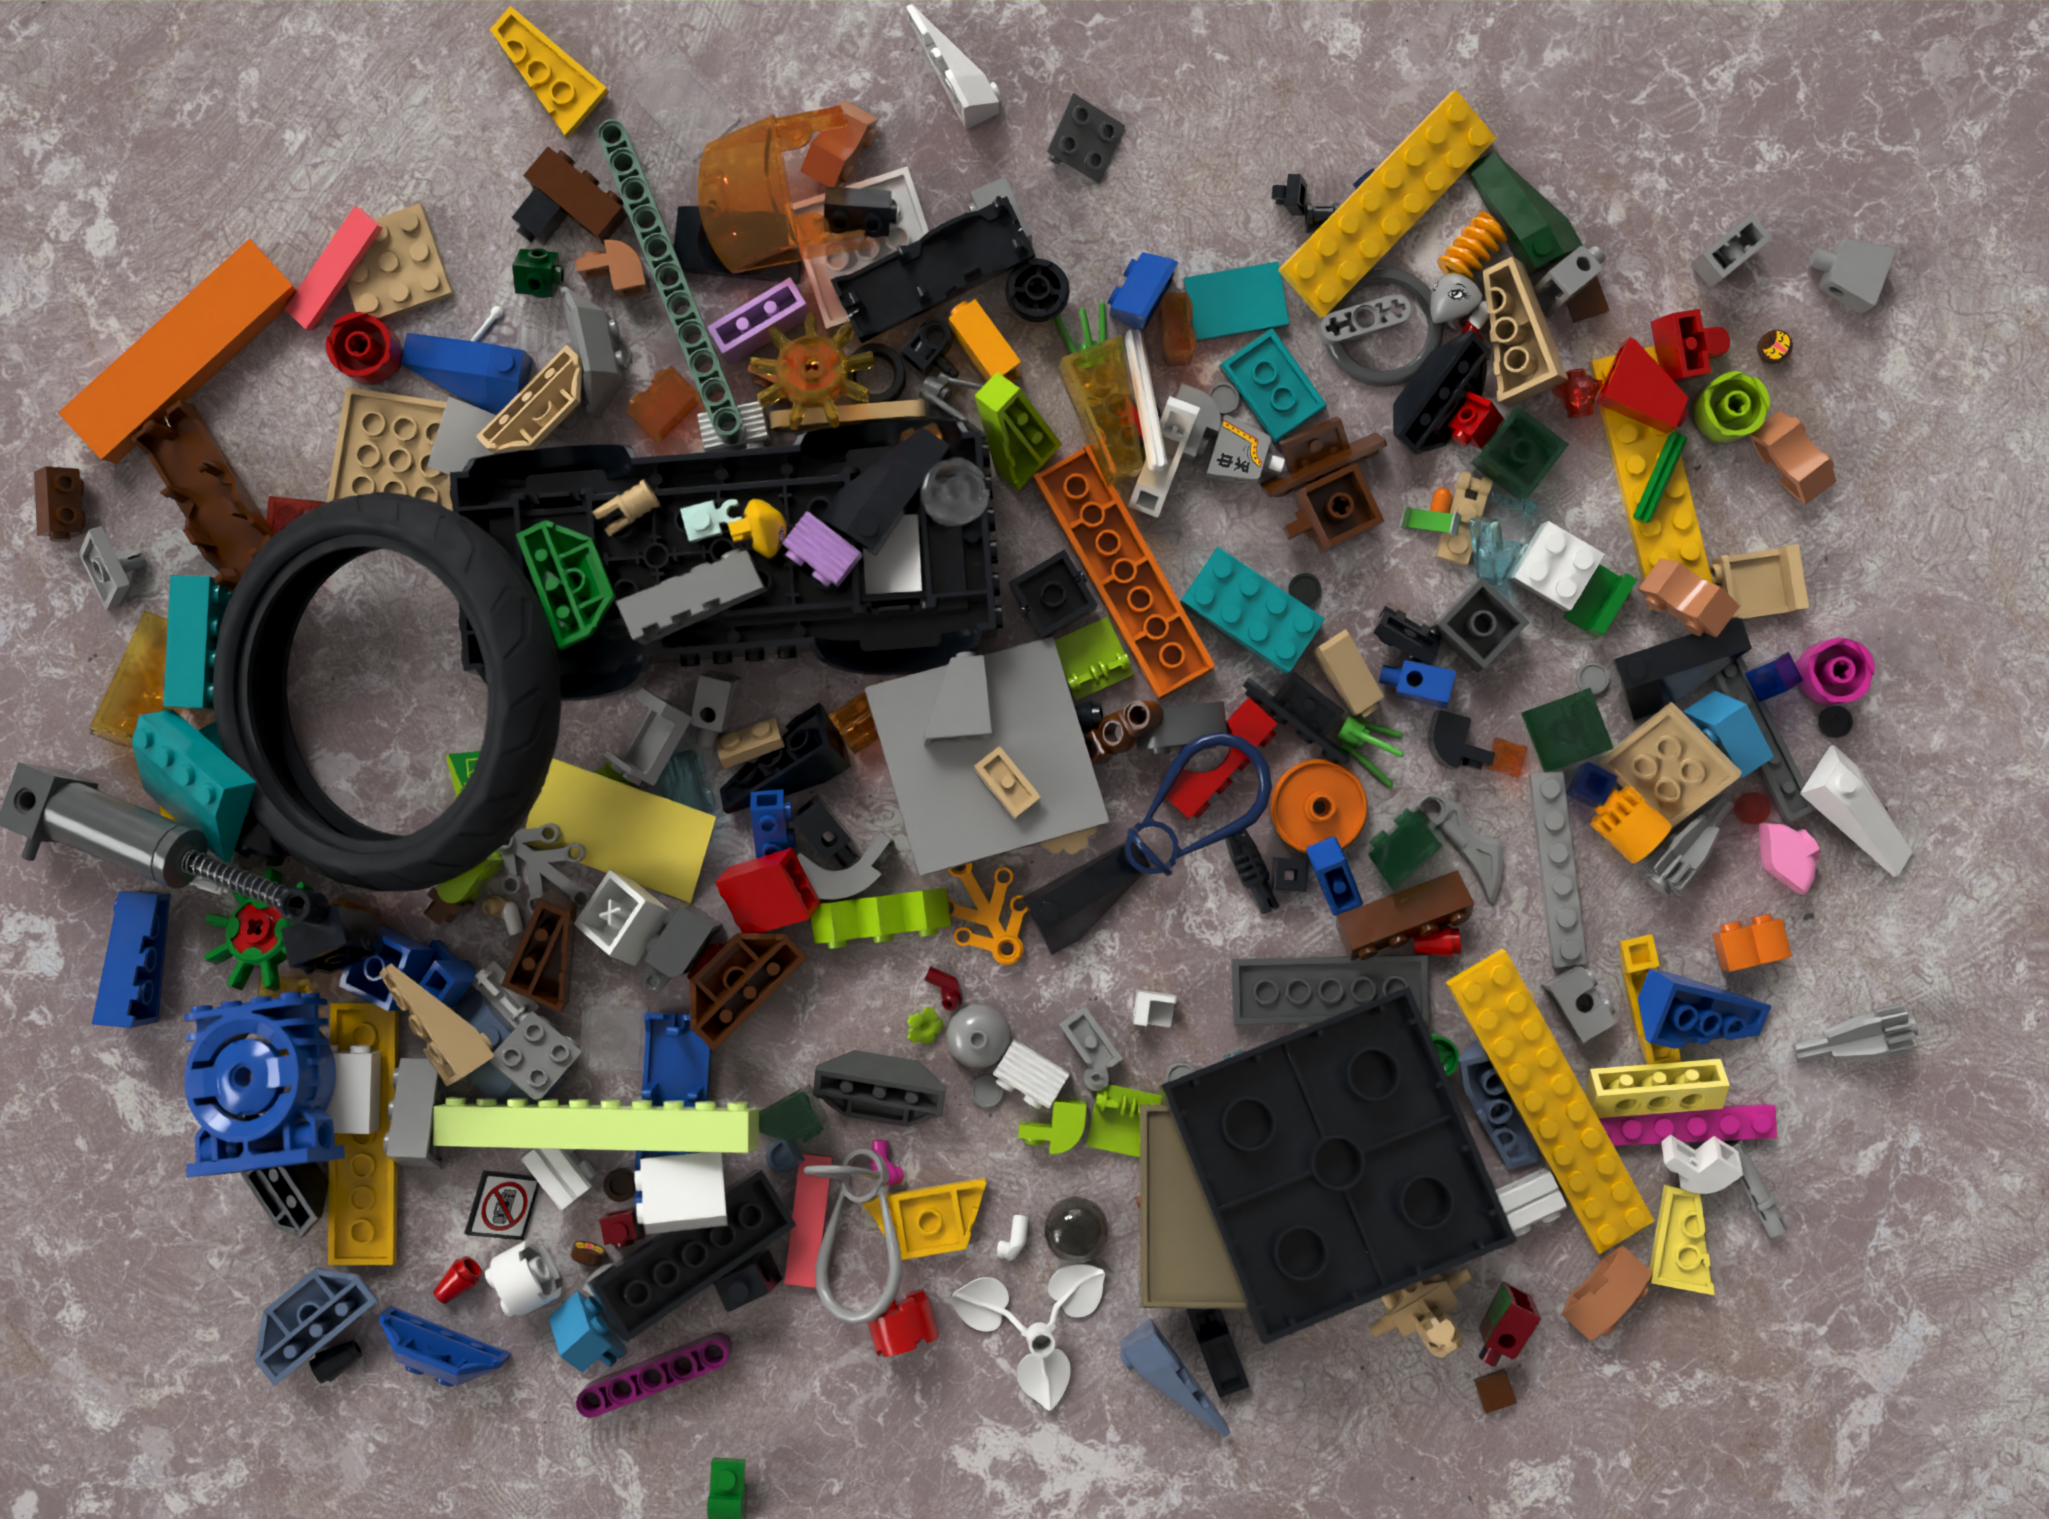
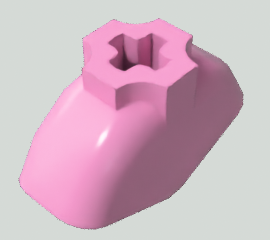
M1761 823L1759 825L1761 863L1764 869L1798 894L1806 895L1815 880V861L1821 858L1817 842L1808 834L1806 829L1796 831L1783 824Z

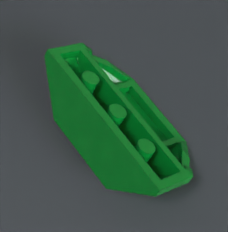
M547 520L517 533L516 537L558 648L560 650L566 649L592 636L616 597L594 540Z

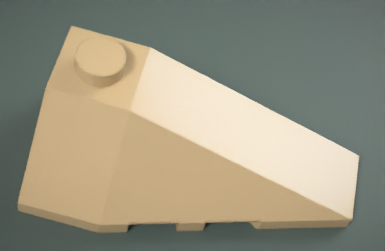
M390 964L379 972L398 1007L403 1011H409L411 1015L409 1017V1027L413 1034L425 1039L427 1048L423 1051L446 1087L462 1079L494 1057L491 1052L493 1045L484 1033L479 1034L476 1028L394 965Z

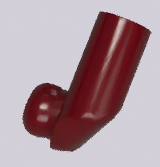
M930 966L924 981L939 987L943 1000L941 1003L946 1010L953 1011L957 1009L962 1003L963 998L957 978Z

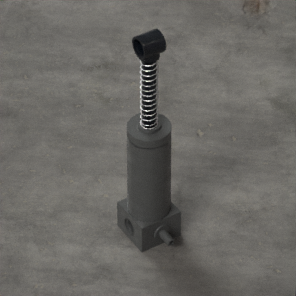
M20 762L17 764L0 811V827L27 837L21 855L25 860H35L41 841L58 842L173 889L185 887L195 877L202 878V880L209 881L212 884L216 883L219 887L223 886V888L230 889L232 892H237L240 895H245L247 898H252L254 901L274 907L290 923L315 925L321 923L328 915L329 903L326 896L321 892L302 890L295 886L285 888L283 884L278 886L277 882L271 883L270 879L264 880L262 876L257 877L255 873L249 874V871H242L240 867L235 868L234 865H228L227 862H221L220 859L214 860L212 856L207 857V839L204 833L197 829L98 791V783L65 770Z

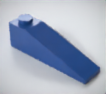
M407 333L400 364L473 406L497 415L528 384L533 358L524 350L495 344Z
M1652 968L1649 969L1638 996L1646 1041L1673 1049L1683 1048L1685 1044L1694 1042L1700 1045L1709 1044L1710 1040L1725 1038L1727 1040L1759 1036L1771 1009V1005Z

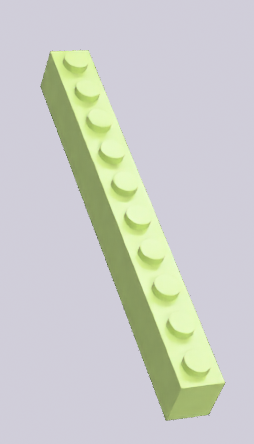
M466 1097L446 1098V1103L433 1106V1146L749 1153L759 1149V1108H748V1102H729L727 1107H716V1102L700 1101L695 1102V1107H684V1101H665L663 1106H652L651 1100L632 1101V1106H621V1100H601L600 1105H589V1099L569 1100V1105H559L558 1099L538 1100V1104H527V1098L507 1099V1104L497 1103V1098L492 1097L477 1098L476 1103H466Z

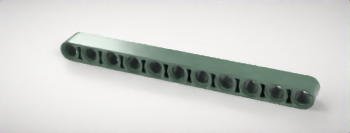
M613 119L606 120L598 127V140L711 424L722 442L729 445L737 444L745 437L746 428L633 144L621 122ZM613 137H621L616 143H609ZM624 165H632L628 171H620ZM635 193H644L640 199L631 200ZM650 220L655 221L652 227L647 229L642 228L645 222ZM658 249H667L663 256L653 257V254ZM670 277L678 278L674 285H664ZM684 305L690 306L687 313L682 315L676 314L679 307ZM693 334L701 335V339L694 344L687 343L688 338ZM704 363L713 364L710 371L706 373L698 372L700 366ZM715 392L725 393L723 399L719 402L710 401L711 396ZM730 420L737 422L733 430L727 432L721 430L725 422Z

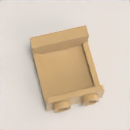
M1799 544L1746 554L1723 555L1712 559L1710 573L1713 584L1721 586L1740 605L1730 621L1739 618L1743 620L1797 612L1809 608Z

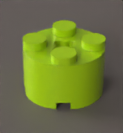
M1739 371L1725 373L1703 387L1693 400L1694 421L1700 432L1711 442L1731 443L1738 441L1759 429L1764 423L1770 407L1769 393L1765 385L1754 376L1751 377ZM1732 405L1734 410H1730L1728 406Z

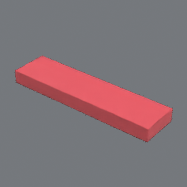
M354 206L284 310L306 330L312 331L383 227L362 208Z
M801 1152L805 1161L798 1167L792 1215L796 1226L790 1231L784 1284L816 1288L815 1266L824 1236L830 1178L805 1175L804 1168L807 1166L832 1165L833 1156Z

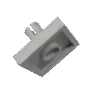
M102 526L88 530L78 554L106 611L120 606L130 583L125 573L145 568L147 563L145 556H139L143 553L140 548L116 555Z

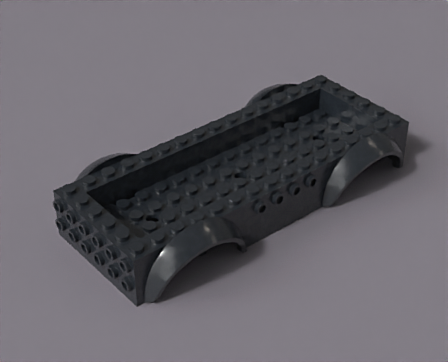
M903 419L846 424L800 432L794 445L650 457H637L632 446L626 444L546 447L471 458L463 471L450 472L452 511L471 520L492 536L509 553L533 587L540 603L541 600L516 534L547 520L558 526L590 537L595 542L616 597L592 636L560 650L553 635L561 682V701L590 700L630 690L643 681L651 664L680 662L681 667L699 666L700 660L713 659V664L733 663L732 657L744 656L746 662L765 660V655L777 654L778 659L797 658V652L813 651L815 656L825 664L846 672L883 676L909 675L949 665L950 659L955 658L957 653L974 652L979 646L981 638L998 637L997 629L1003 628L1001 605L995 606L994 596H1001L999 572L992 573V564H998L996 540H990L989 532H996L994 507L987 508V500H993L991 475H985L984 468L991 467L989 443L982 442L981 430L968 431L959 419ZM922 427L951 445L904 514H918L922 591L865 594L863 556L839 587L832 582L827 587L812 576L815 569L806 562L800 567L785 555L788 549L783 544H781L777 553L772 558H766L753 549V538L733 542L728 524L721 525L722 535L690 543L688 540L680 509L711 500L714 501L716 509H719L725 501L735 499L739 502L740 506L731 508L728 516L730 518L742 517L744 519V511L749 501L759 499L776 508L786 520L784 540L808 511L863 555V547L820 519L838 491ZM644 479L657 497L660 506L652 508L651 511L644 513L643 516L636 518V521L609 537L605 528L611 522L624 516V513L618 507L607 516L597 519L592 511L616 496L622 495L623 492L632 489L633 486L638 485ZM731 546L733 550L740 549L741 552L747 550L751 554L767 590L766 592L647 645L632 639L616 601L657 586L669 578L680 577L690 573L691 569L701 564H713L720 561L718 556L723 547ZM920 600L919 605L881 606L872 609V603ZM459 604L463 671L479 675L487 685L484 661L477 637L468 617Z

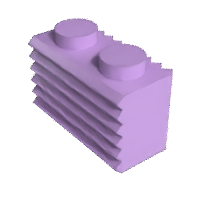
M808 511L782 543L788 549L785 554L800 567L806 562L815 569L812 576L827 587L831 582L839 587L863 556L859 550Z

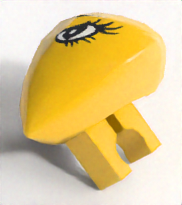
M759 499L749 501L744 511V519L728 523L733 542L753 538V549L766 558H772L777 553L786 534V520L782 514L769 503Z

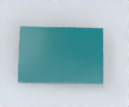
M1278 261L1184 277L1183 284L1194 343L1265 331L1271 328L1288 327L1289 318L1281 274L1278 271Z
M1273 328L1219 365L1266 434L1272 437L1271 441L1273 444L1328 406Z

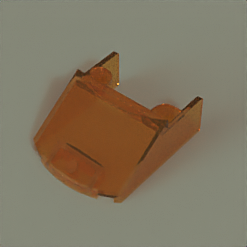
M841 106L777 118L773 114L706 144L698 173L699 211L705 233L713 250L731 273L870 247L869 239L864 230L831 235L828 221L823 215L816 212L794 215L783 152L805 147L810 142L812 133L847 127L848 120Z

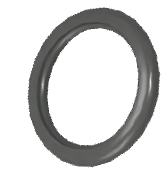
M1390 267L1371 268L1329 313L1342 310L1345 303L1355 292L1370 284L1385 282L1406 288L1417 297L1427 315V339L1416 358L1407 365L1395 370H1372L1355 361L1345 350L1343 343L1336 345L1326 343L1330 356L1341 370L1355 380L1367 385L1380 387L1395 386L1410 381L1429 353L1441 346L1444 332V323H1433L1430 313V288L1415 275ZM1330 321V325L1326 330L1338 336L1339 325L1335 326L1333 321Z

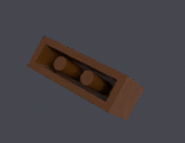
M547 146L523 176L533 188H537L558 204L567 216L604 245V240H608L628 217L622 207L624 204L623 200L611 190L605 193L597 187L600 182L587 170L580 173L573 167L575 161L564 151L559 150L556 153Z

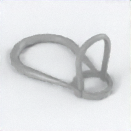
M861 1148L852 1151L846 1156L841 1166L820 1165L804 1168L805 1175L837 1179L838 1183H840L839 1197L818 1251L815 1280L816 1290L824 1308L837 1320L853 1325L874 1321L889 1309L899 1292L903 1273L901 1250L884 1190L886 1183L889 1181V1172L881 1155L876 1151ZM869 1155L874 1159L878 1171L852 1167L851 1165L859 1156ZM850 1175L877 1179L874 1189L863 1197L856 1196L848 1182ZM879 1196L890 1267L887 1287L880 1299L868 1309L860 1311L845 1309L835 1300L828 1281V1266L844 1198L847 1197L853 1202L868 1203L874 1201Z

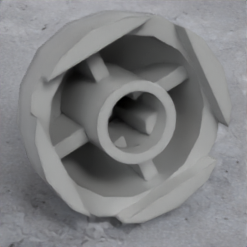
M985 1003L970 1004L960 1009L951 1018L947 1028V1045L952 1056L961 1064L970 1068H987L998 1063L1005 1055L1010 1045V1027L1006 1018L997 1008Z

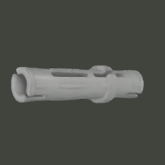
M1742 1140L1728 1143L1729 1146L1739 1151L1743 1175L1738 1179L1751 1201L1749 1204L1750 1208L1761 1219L1769 1237H1776L1785 1233L1789 1228L1775 1205L1777 1200L1765 1187Z

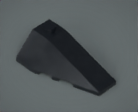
M1742 618L1729 621L1718 637L1705 633L1702 636H1697L1692 633L1613 659L1632 718L1636 720L1658 713L1670 702L1675 704L1751 650L1752 647Z
M1132 841L1131 850L1135 860L1142 866L1149 868L1150 864L1146 856ZM1126 842L1022 897L1051 955L1079 941L1143 874V872L1134 868L1128 860L1125 850Z

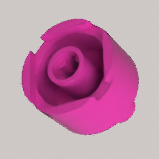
M1833 638L1809 646L1795 662L1794 669L1798 686L1807 698L1815 704L1834 705L1855 701L1866 694L1871 686L1872 675L1875 674V663L1871 653L1861 643L1846 638ZM1835 667L1837 669V672L1833 674V670Z

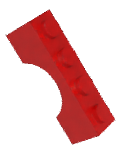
M1250 697L1226 720L1229 734L1243 737L1255 747L1260 744L1264 748L1276 735L1273 729L1278 723ZM1229 747L1225 760L1210 772L1195 773L1183 769L1165 799L1186 819H1190L1193 815L1198 819L1210 807L1207 800L1212 794L1217 792L1221 795L1233 782L1229 776L1237 768L1242 772L1251 761L1239 750Z

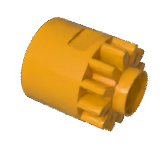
M1626 785L1621 791L1613 788L1604 794L1593 807L1597 814L1591 819L1592 822L1590 823L1631 864L1637 863L1652 852L1672 828V824L1658 810L1652 808L1646 802V799L1631 785Z

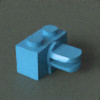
M576 1291L548 1317L559 1356L582 1373L597 1359L612 1367L617 1362L616 1357L621 1358L625 1355L626 1348L621 1340L609 1331V1326L603 1320L601 1314L603 1309L599 1302L592 1296L587 1298L579 1291Z

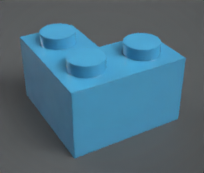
M1714 690L1682 711L1742 771L1741 779L1774 758L1747 704Z

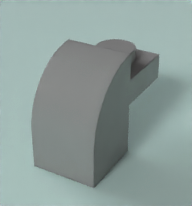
M1182 383L1176 399L1200 407L1181 456L1182 459L1193 463L1196 454L1203 455L1209 440L1208 437L1203 436L1204 433L1213 437L1217 436L1220 429L1221 416L1216 402L1207 393Z

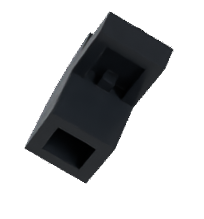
M1444 710L1434 711L1428 731V746L1432 756L1439 764L1450 770L1457 769L1459 761L1462 759L1463 766L1481 770L1482 766L1493 764L1496 753L1464 744L1471 718Z

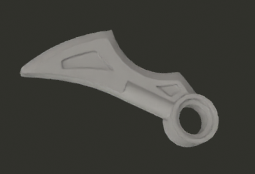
M1423 794L1414 804V815L1417 820L1426 825H1437L1469 861L1481 882L1488 902L1493 903L1496 899L1502 876L1503 850L1501 839L1487 838L1475 832L1466 819L1463 805L1446 800L1438 794ZM1428 800L1436 801L1440 808L1439 814L1432 819L1427 818L1422 810L1423 805Z

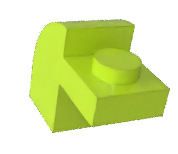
M1055 1098L1053 1101L1052 1122L1019 1121L1018 1138L1024 1139V1143L1028 1145H1043L1044 1140L1050 1141L1049 1154H1059L1071 1149L1080 1140L1084 1131L1086 1100Z

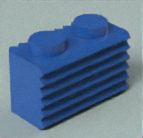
M1330 837L1308 846L1306 849L1332 914L1337 916L1362 906V898L1337 838Z

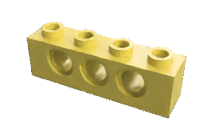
M1721 1059L1590 1069L1585 1094L1597 1117L1609 1118L1723 1109L1730 1085Z

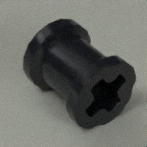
M1306 203V233H1311L1312 230L1318 229L1340 207L1339 203H1333L1332 206H1312V203Z

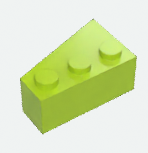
M996 372L974 397L986 440L989 443L995 472L1019 491L1061 447L1062 443L1021 389Z

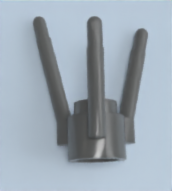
M942 372L938 378L929 375L921 385L919 398L941 409L953 419L961 420L968 430L980 431V429L969 422L967 417L947 404L952 396V389L949 388V384L978 390L985 384L953 378ZM981 431V437L985 439V433Z

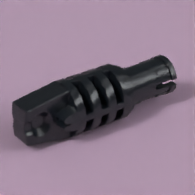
M1245 829L1236 835L1226 838L1225 841L1234 867L1243 886L1251 890L1259 907L1260 914H1266L1271 912L1272 908L1277 909L1280 907L1268 883L1270 873L1259 853L1258 847Z

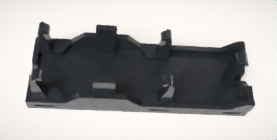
M997 196L992 201V204L978 211L967 212L952 218L928 231L918 241L908 246L898 245L895 252L849 275L831 279L830 281L847 312L860 342L864 343L1025 263L1029 259L1036 258L1008 197L1001 198V196Z

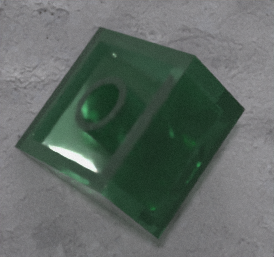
M1591 688L1579 690L1521 712L1544 773L1614 749Z
M1417 805L1411 811L1408 808L1402 810L1393 819L1395 825L1387 833L1382 829L1369 841L1372 846L1369 848L1368 856L1393 890L1443 846L1444 832Z
M808 1084L759 1111V1133L790 1142L801 1138L803 1143L821 1133L820 1131L824 1129L823 1124L828 1119V1116L818 1098L813 1095L811 1085Z

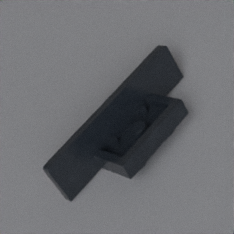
M1295 672L1290 675L1275 696L1271 695L1251 678L1248 677L1245 680L1243 687L1247 689L1245 695L1248 698L1250 697L1258 705L1262 702L1273 709L1270 712L1271 715L1282 724L1286 725L1287 722H1290L1298 729L1296 734L1308 744L1316 742L1324 749L1322 754L1331 762L1337 764L1340 761L1347 765L1350 761V755L1326 737L1345 713V710Z

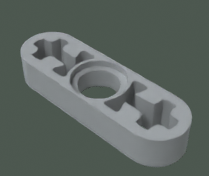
M1394 294L1335 311L1323 318L1319 325L1318 333L1323 342L1336 345L1398 327L1410 316L1411 304L1406 297ZM1392 303L1395 304L1396 308L1402 307L1403 311L1399 314V318H1396L1395 314H1388L1382 318L1383 323H1380V313L1388 311ZM1362 311L1370 313L1373 317V325L1369 328L1360 327L1356 322L1357 313ZM1345 316H1349V326L1341 328L1338 336H1335L1333 332H1327L1326 329L1330 325V321H1333L1335 326L1342 325L1347 321Z

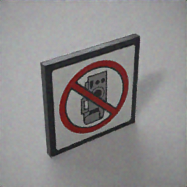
M483 1170L464 1234L523 1240L540 1183L533 1175Z

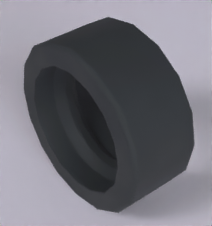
M869 343L858 347L850 354L845 364L844 378L850 394L861 404L895 401L901 396L906 385V371L901 357L894 349L884 344ZM871 357H880L887 360L894 370V381L891 387L880 394H870L864 391L858 385L856 379L860 364Z

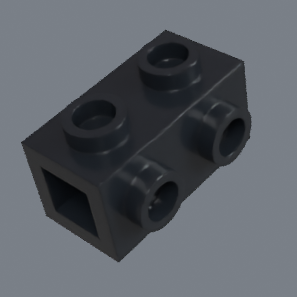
M827 186L824 200V232L840 236L855 234L866 235L871 238L889 237L890 224H897V204H891L892 191Z

